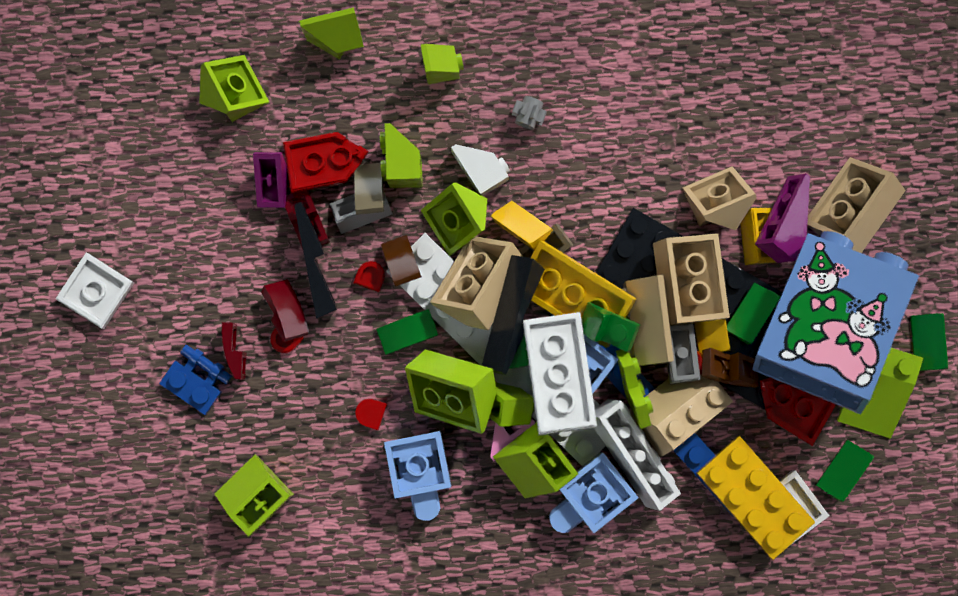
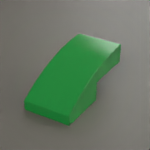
M429 309L376 329L385 355L438 336Z

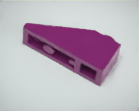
M807 173L787 177L755 243L759 249L777 263L796 261L807 237L810 176Z

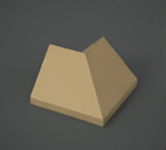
M733 166L683 187L699 227L712 222L736 230L756 200L755 192Z

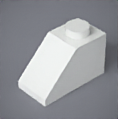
M456 144L451 147L452 154L478 194L484 196L508 181L509 176L507 173L510 172V169L502 157L497 159L494 153Z

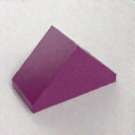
M254 152L253 163L257 207L284 208L286 206L289 176L282 152Z

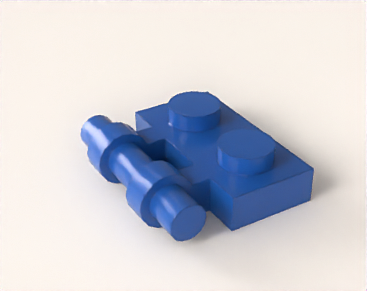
M185 345L180 354L186 357L188 362L184 366L178 361H174L159 384L204 415H207L222 393L213 385L217 379L227 385L232 375L224 370L225 367L220 363L215 364L204 357V353L198 348L194 350L190 346ZM197 365L209 373L206 380L193 372Z

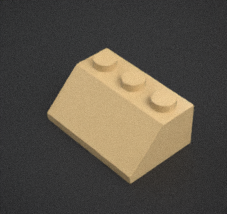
M850 157L808 215L807 227L819 235L825 231L839 233L853 242L852 250L862 253L906 190L894 173Z
M718 234L665 238L653 243L657 275H663L670 326L730 318Z
M475 237L463 246L430 303L466 326L489 330L494 321L511 255L523 256L512 242Z
M663 275L626 281L623 283L622 290L637 298L626 318L641 324L632 348L628 351L631 358L636 357L639 366L673 362L674 357Z
M702 374L700 375L701 380L670 384L668 378L646 395L650 398L653 413L649 414L651 426L641 429L660 457L678 447L733 402L719 382L704 378ZM630 408L629 410L631 413V417L635 421L636 425H638L637 420L633 414V411Z

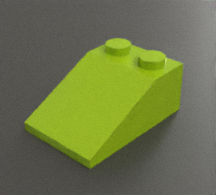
M890 348L870 401L862 413L859 414L841 407L837 422L891 439L915 387L923 358Z

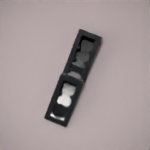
M301 201L296 203L294 207L317 319L337 310V305L316 261V257L323 255L325 251Z
M511 255L481 365L492 368L494 373L507 374L525 334L523 318L545 270L533 258Z

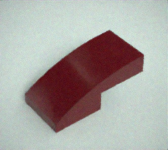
M309 190L287 195L285 208L301 247L302 243L294 207L296 203L301 201L321 245L329 243V238Z
M288 279L264 285L261 293L274 313L271 321L282 340L285 342L308 335L309 329L302 307Z
M222 322V343L228 366L235 379L245 380L247 352L236 351L237 324Z

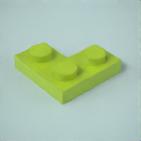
M622 349L617 350L616 355L624 393L640 429L651 426L649 414L653 413V407L649 396L644 397L645 390L641 379L637 380V375L641 374L638 360L636 357L631 358L629 352Z

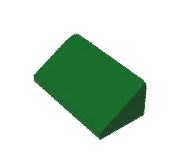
M753 283L728 322V333L747 345L752 344L781 296Z
M944 314L910 316L913 355L923 358L920 371L948 369Z
M846 440L816 483V486L838 502H844L874 459V456L851 441Z

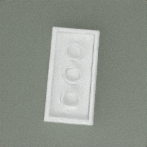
M580 312L523 320L539 435L596 428L597 422Z

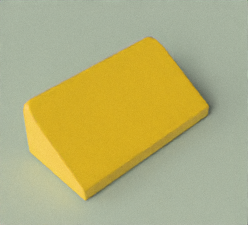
M510 201L490 216L496 224L533 250L536 249L539 241H545L553 231L552 228L513 201Z
M750 208L740 223L745 265L777 263L755 245L772 208Z
M726 318L694 323L699 352L702 353V350L708 348L721 352L730 351Z

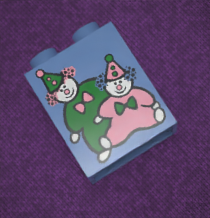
M825 231L821 233L820 237L808 233L758 350L752 370L861 414L870 401L919 275L907 271L908 263L897 255L878 252L872 258L852 250L853 242L839 233Z

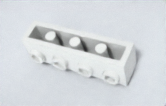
M607 399L595 409L597 427L594 429L645 507L658 511L662 510L681 494L675 485L674 478L666 471L660 462L659 455L651 448L643 430L636 425L631 417L630 410L622 401Z

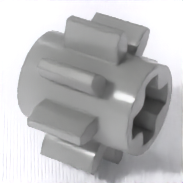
M524 96L522 102L516 100L512 110V115L516 116L515 123L530 130H534L536 124L542 126L547 112L542 109L544 103L530 96Z

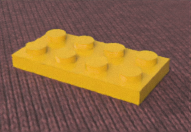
M539 241L531 256L545 269L531 301L555 316L580 312L582 319L587 303L591 302L626 318L637 299L545 241ZM602 340L597 341V343L605 348L611 345Z
M740 436L733 439L696 472L772 560L816 523Z

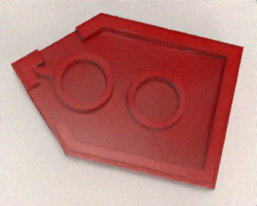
M338 132L283 142L291 193L346 183L369 151L360 145L357 146Z
M770 377L760 380L767 419L810 446H813L836 404Z

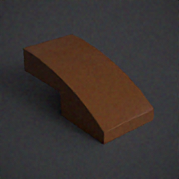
M407 235L381 244L395 287L421 278Z
M713 348L702 350V377L736 386L753 388L759 386L758 372L752 370L755 358L742 353L729 355Z

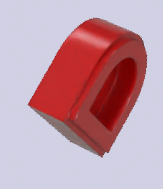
M365 262L359 267L353 284L380 293L385 280V271L377 262Z
M276 328L270 336L272 347L280 353L292 352L304 339V337H299L284 342Z
M374 399L361 401L355 411L358 422L366 427L379 430L387 403Z

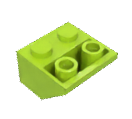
M386 123L385 132H380V148L382 149V154H386V160H381V176L383 181H387L390 188L423 187L420 150L391 123Z
M537 422L493 456L524 498L557 492L578 475L550 435H539Z
M256 454L215 493L228 516L248 537L259 530L294 495Z

